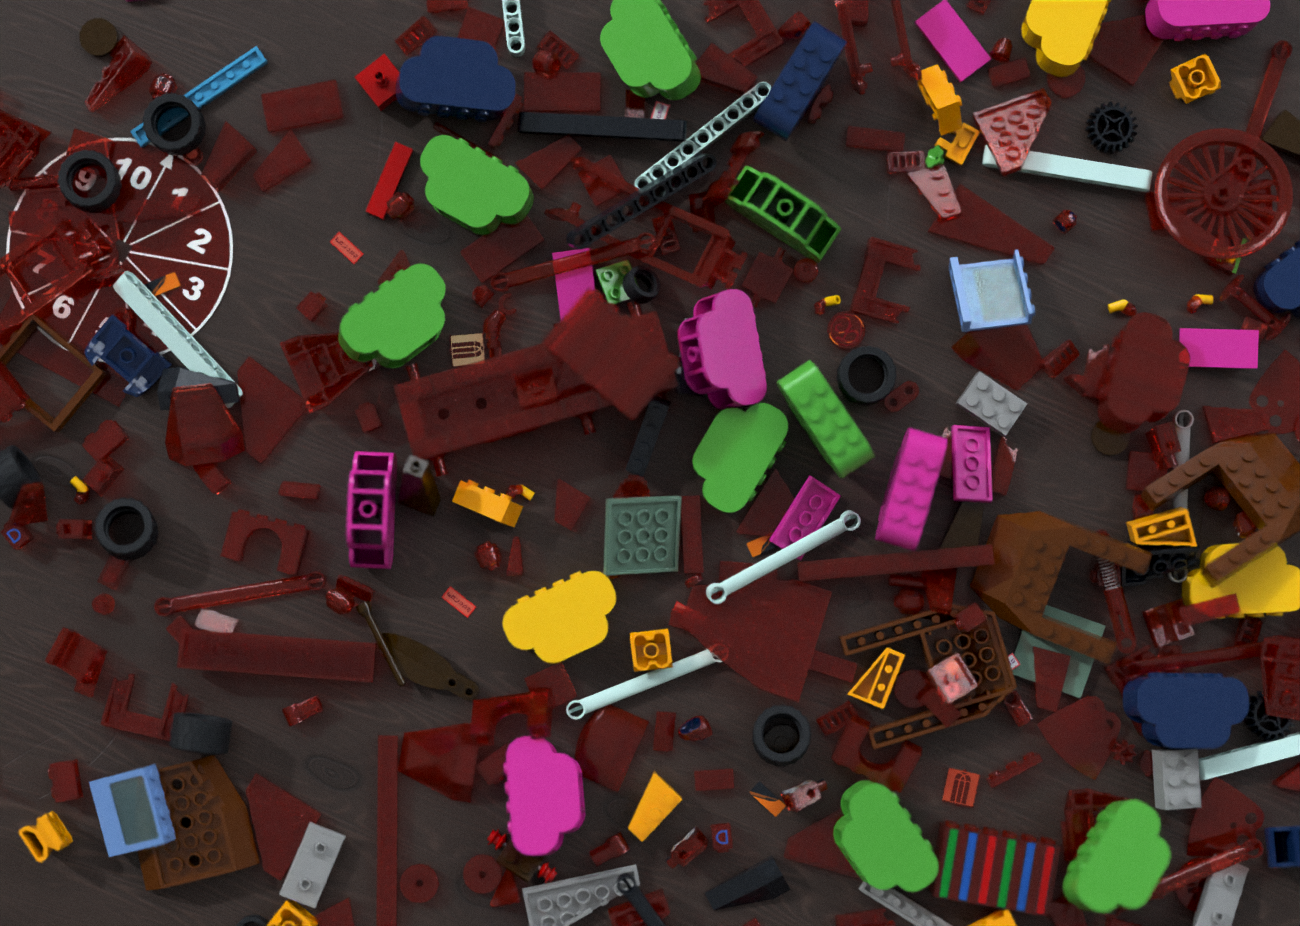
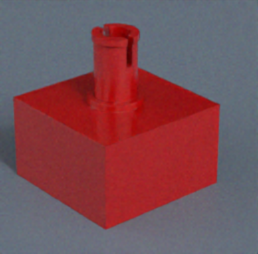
M385 53L355 76L356 81L380 111L397 99L396 81L399 71Z

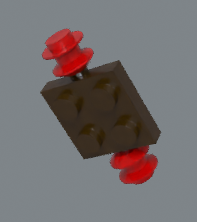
M499 829L497 831L492 830L487 838L490 841L488 845L493 843L495 850L501 847L504 848L495 862L526 883L530 881L535 871H538V879L541 877L545 878V884L547 881L552 882L557 874L555 871L556 867L551 869L549 862L542 865L541 862L545 856L524 854L515 847L512 837L509 841H506V833L500 835Z

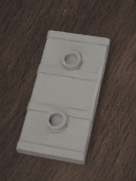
M309 822L279 895L316 908L346 835Z
M1214 854L1192 926L1232 925L1249 868Z

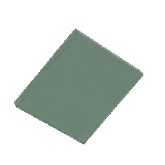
M677 495L606 499L603 574L610 576L678 572L682 497Z
M1046 605L1043 613L1101 637L1106 627L1105 625ZM1022 629L1013 653L1021 665L1013 669L1012 672L1013 675L1081 698L1094 658L1035 636Z

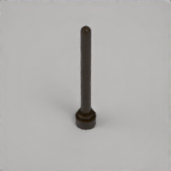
M370 601L359 604L355 607L358 614L365 617L398 685L401 687L405 686L406 681L371 614L373 607Z

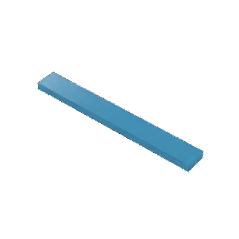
M255 46L183 96L190 99L201 109L268 62L258 47ZM171 108L165 111L157 124L159 135L161 136L190 116L189 113L182 108ZM143 123L130 131L141 148L151 143L143 129Z

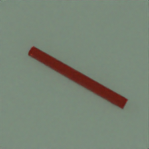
M438 122L434 124L433 129L443 135L451 136L457 140L462 138L469 143L471 148L475 149L478 147L485 151V155L492 158L494 156L502 161L501 158Z

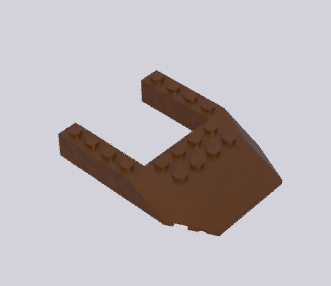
M1275 433L1236 436L1207 448L1150 484L1141 494L1144 502L1151 511H1154L1208 475L1214 473L1258 528V532L1205 565L1200 574L1211 588H1214L1300 532V464Z
M1042 511L997 515L970 587L1000 619L1035 636L1109 664L1117 642L1043 614L1069 545L1141 573H1145L1152 553Z
M950 604L838 636L843 654L847 656L918 635L928 670L936 675L935 677L940 682V686L944 688L949 685L948 682L959 684V689H962L959 691L958 697L956 695L948 702L941 689L938 688L939 685L932 678L933 676L930 675L939 707L867 728L866 731L873 749L984 717L1017 687L995 612ZM954 657V663L956 662L960 668H958L959 671H957L956 676L953 674L952 678V674L949 675V672L944 669L946 666L943 665H947L946 663L948 661L951 662V660L953 662ZM967 680L970 683V689H965L961 681Z

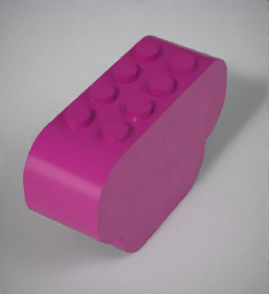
M1150 0L1145 10L1146 23L1150 32L1161 39L1182 41L1186 38L1200 40L1204 37L1219 39L1222 36L1237 38L1249 33L1268 15L1270 0Z
M731 289L700 299L694 307V317L684 320L678 329V342L687 385L696 393L707 394L710 402L720 410L740 408L760 402L767 390L766 373L763 367L759 334L755 322L756 318L750 298L741 290Z
M913 428L906 430L901 447L895 457L880 508L875 540L912 551L916 549L945 454L947 438Z
M355 451L353 470H351L349 478L347 546L349 548L350 567L391 569L397 481L396 453Z
M539 736L520 737L509 745L506 753L507 763H504V773L508 775V782H505L506 794H509V802H507L506 806L507 813L511 816V822H508L509 834L512 833L513 843L520 852L531 856L550 855L561 847L564 834L577 831L584 823L585 801L582 769L573 758L566 754L557 753L553 744Z

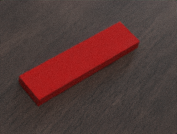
M395 142L367 206L366 213L384 220L413 153L412 148Z

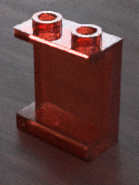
M63 627L45 662L59 667L76 678L77 682L89 685L94 680L96 672L104 662L108 651L77 631Z

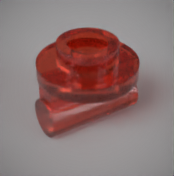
M486 285L477 286L472 292V299L482 308L494 293Z

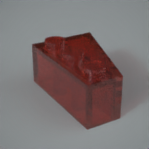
M662 888L644 895L661 920L670 914V908ZM629 901L608 909L613 926H646Z

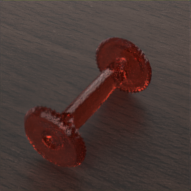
M1237 275L1220 294V301H1224L1231 294L1271 328L1266 339L1273 340L1285 329L1291 320V315L1287 313L1280 320L1277 319L1238 286L1242 282L1244 275Z

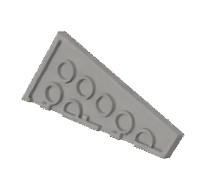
M636 864L523 888L529 926H569L592 913L599 906L606 905L613 898L622 896L623 894L619 892L616 885L617 878L621 874H631L634 876L637 886L640 885ZM626 878L632 887L634 884L633 881L629 878ZM621 881L620 888L623 890H628L625 883Z

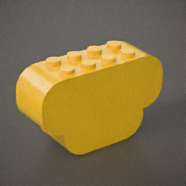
M1032 0L1022 23L1021 33L1024 41L1037 49L1036 61L1039 67L1045 72L1059 77L1073 74L1079 68L1082 60H1087L1111 0Z
M1237 544L1212 545L1203 551L1200 556L1199 568L1188 572V576L1181 586L1184 605L1193 613L1208 615V618L1222 619L1225 618V615L1233 618H1243L1245 614L1252 617H1263L1264 613L1271 616H1283V612L1295 611L1300 608V569L1293 565H1287L1285 553L1279 546L1214 588H1211L1200 572L1205 565Z
M581 571L570 575L571 579L564 582V579L552 583L553 588L549 590L544 587L534 592L536 596L529 598L526 595L518 599V604L509 608L503 618V629L508 640L518 649L529 650L534 648L538 657L549 663L560 662L599 644L608 632L606 614L612 610L616 602V591L609 577L599 571H589L583 574Z

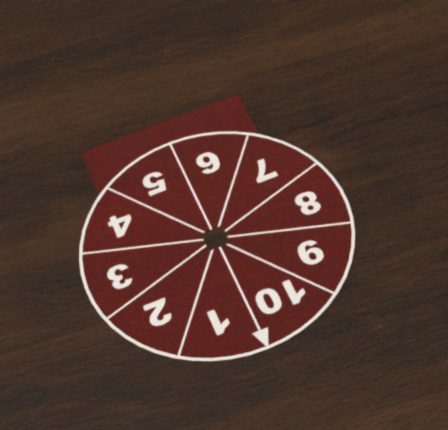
M109 138L88 142L70 149L48 163L24 190L14 209L9 225L6 257L13 292L0 314V344L7 345L11 340L10 336L12 333L22 327L23 320L28 315L35 314L84 353L89 341L113 314L127 326L126 329L155 354L158 352L162 355L171 351L114 290L113 284L125 271L132 272L143 284L175 272L180 287L155 297L192 336L197 333L218 307L225 293L233 262V239L229 217L219 194L208 178L185 157L169 155L159 150L152 143L141 148L134 138ZM94 150L102 153L117 168L121 177L122 188L120 189L119 197L116 199L117 201L110 208L101 212H83L75 208L61 193L58 184V172L61 164L68 156L77 151ZM85 166L74 176L73 190L82 198L95 197L106 187L108 177L105 170L100 166ZM116 238L132 246L124 262L108 255V251ZM39 326L17 352L79 386H82L93 373L90 368ZM100 358L96 364L108 374L92 393L120 406L126 395L122 391L129 382Z

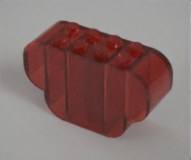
M1147 312L1134 315L1112 341L1114 349L1107 360L1109 368L1108 371H1105L1102 382H1105L1104 387L1100 389L1097 397L1100 400L1098 417L1102 424L1111 430L1130 433L1135 431L1145 421L1158 422L1175 409L1180 402L1190 364V354L1181 342L1172 339L1171 326L1161 316Z

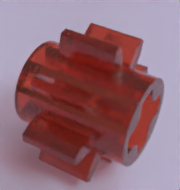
M1123 740L1122 744L1115 742V749H1111L1115 753L1113 759L1116 761L1120 759L1122 765L1125 764V761L1132 763L1133 756L1137 755L1132 750L1135 745H1128L1126 740ZM1127 750V753L1121 754V751Z

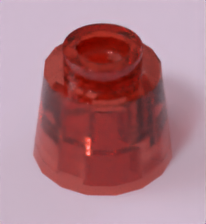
M1007 38L997 40L989 55L996 61L1009 62L1013 48L1011 40Z
M106 593L99 594L92 601L93 610L101 615L109 614L115 607L114 599Z

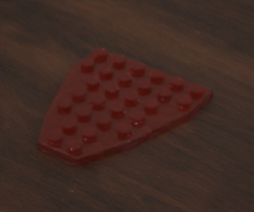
M755 580L729 594L722 603L715 604L706 595V589L712 583L692 586L681 624L711 654L760 690L799 702L832 592L798 580ZM723 591L714 593L711 599L720 598Z

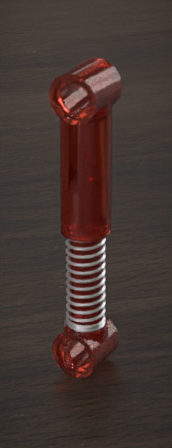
M1104 529L1095 530L1110 537L1109 533ZM1099 557L1097 560H1100L1098 563L1101 564L1099 567H1101L1102 577H1104L1102 580H1105L1103 583L1106 584V589L1103 592L1117 648L1123 653H1130L1136 647L1137 638L1134 633L1123 587L1119 586L1118 577H1116L1117 574L1115 573L1116 570L1113 567L1115 564L1112 561ZM1119 615H1121L1125 632L1122 631ZM1129 638L1132 641V645L1126 647L1122 645L1121 640Z

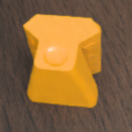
M1206 54L1170 69L1172 80L1169 82L1176 99H1183L1186 104L1205 95L1213 94L1221 88V81L1209 56Z
M668 629L630 633L634 672L673 667Z
M54 811L38 817L37 826L28 825L19 831L20 836L37 862L46 860L53 849L59 851L73 842L71 834Z
M288 899L267 926H317L319 920L296 901Z

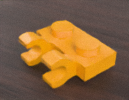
M964 122L962 123L963 128L950 132L955 134L952 143L940 137L934 145H938L942 150L947 151L944 157L960 166L963 164L980 131Z

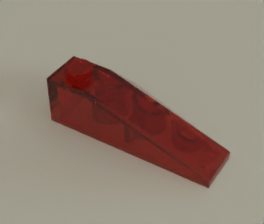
M125 35L111 52L110 56L113 58L109 66L103 67L102 79L95 82L85 101V105L92 113L140 79L151 67L152 61L149 56Z

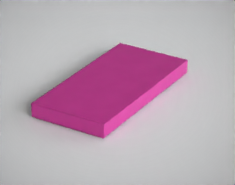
M943 0L915 21L916 26L960 83L991 60L990 56L947 0Z
M591 248L552 253L562 329L569 325L593 296L597 299ZM598 306L580 327L594 325L599 320Z
M1180 328L1178 367L1257 369L1259 330Z
M953 425L951 427L953 501L991 503L993 498L990 427Z
M809 475L769 541L784 549L819 530L841 495ZM805 554L797 557V559L801 561Z

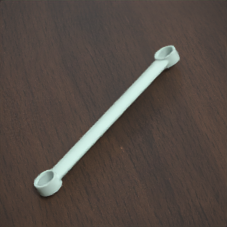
M852 510L844 511L839 519L729 579L721 583H712L706 589L707 598L715 604L722 603L729 594L847 530H856L861 522L860 516ZM856 518L852 526H845L846 521ZM723 591L720 598L711 599L714 593Z
M716 643L709 649L672 663L673 667L656 669L586 698L572 700L567 705V714L572 719H580L587 713L715 662H724L729 656V650L726 645ZM716 646L725 647L724 649L712 653V650ZM727 652L726 656L721 660L713 658L716 655ZM573 703H580V704H581L580 706H577V707L572 708V709L569 710V707L571 706V704H573ZM584 709L583 713L578 717L571 715L575 711Z

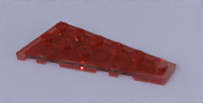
M961 184L928 230V232L933 234L936 233L947 238L957 239L1008 255H1014V250H1018L1020 257L1039 264H1045L1055 247Z

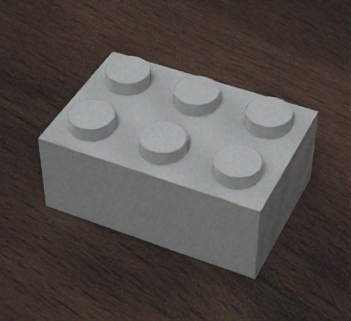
M979 371L972 378L955 405L1003 437L1007 435L1027 403Z
M1170 748L1152 750L1155 808L1174 810L1201 807L1198 749Z

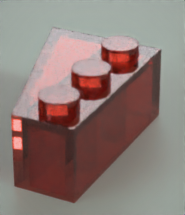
M713 43L709 45L696 62L701 74L700 81L741 96L748 92L757 81L756 75Z
M225 121L201 173V177L215 190L220 192L258 150Z

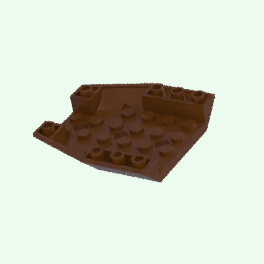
M215 755L157 768L176 839L165 844L137 850L146 891L163 889L230 873L260 863L247 806ZM139 776L133 832L135 844L159 837L142 776ZM175 779H180L183 783L180 790L173 787ZM183 817L191 819L190 827L186 828L182 825ZM192 855H197L200 858L199 865L191 864L190 858Z

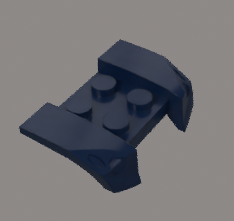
M112 314L89 341L84 354L91 366L101 358L129 382L122 392L139 397L145 394L161 378L163 369L169 368L172 364L158 352L155 354L126 329L127 326Z

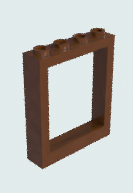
M31 314V316L28 315L23 320L22 327L12 333L8 344L0 348V373L38 326L90 368L93 373L56 418L52 417L2 374H0V387L51 430L60 432L108 373L96 363L91 366L81 350L38 315Z

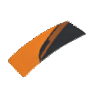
M175 272L144 284L154 296L180 287Z
M774 532L747 543L752 557L778 547L769 541Z
M760 781L750 791V794L775 817L786 807Z

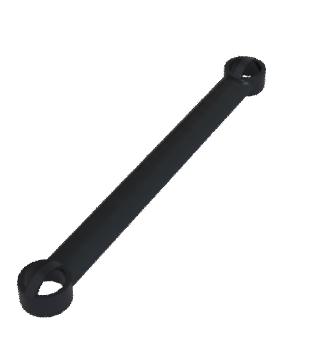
M629 873L621 874L616 881L617 888L621 894L626 896L646 926H666L637 886L634 876ZM626 878H629L633 881L634 884L632 887ZM621 881L625 883L628 890H623L620 888Z

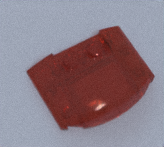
M611 704L594 712L583 727L575 750L574 759L582 769V776L618 792L649 721Z

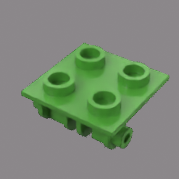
M629 260L595 270L607 299V304L610 307L630 299L622 285L624 276L632 269Z

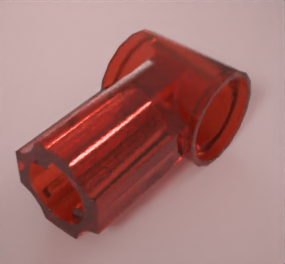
M1013 690L1011 693L1014 694V700L1007 703L1006 695L1001 702L1005 705L1017 726L1020 727L1030 722L1033 718L1022 702L1020 694Z
M317 695L282 709L289 727L323 711L322 703Z
M619 832L608 838L605 843L589 851V854L595 865L599 866L613 857L616 858L630 850V847L622 833Z

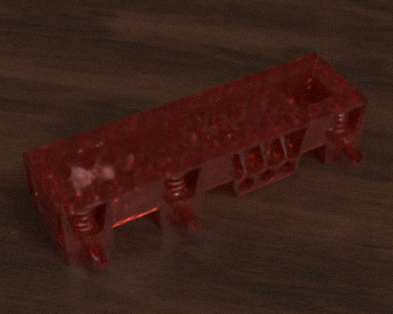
M632 302L627 303L631 318L606 325L571 367L564 363L563 360L588 331L572 335L556 355L548 349L555 341L552 340L422 378L417 363L412 364V367L410 365L406 366L410 381L394 385L413 456L425 461H433L436 477H441L442 474H448L444 457L447 454L457 452L456 450L477 444H488L537 430L543 425L564 419L578 418L581 420L584 435L589 434L588 426L590 427L591 434L595 433L592 415L595 412L604 410L603 408L614 405L608 398L652 347L660 352V354L617 404L633 400L668 359L671 362L657 311L642 315L639 303L634 302L635 309ZM565 321L560 322L562 330H560L558 323L553 324L557 337L566 328ZM622 322L630 327L629 330L596 367L598 375L596 377L588 376L586 380L578 375ZM637 334L640 335L645 341L632 355L636 360L634 366L628 367L624 364L599 393L593 385ZM673 368L648 397L655 395L667 400L665 396L667 392L675 390L678 386ZM554 377L561 379V385L558 388L550 385V381ZM522 388L524 390L523 397L515 398L513 396L514 389ZM480 398H484L487 401L484 409H478L476 406V401ZM442 409H447L450 413L449 417L445 420L439 417V412Z

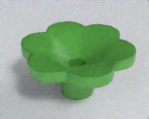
M937 145L928 152L925 164L930 169L944 163V158L942 157L944 151L940 146Z

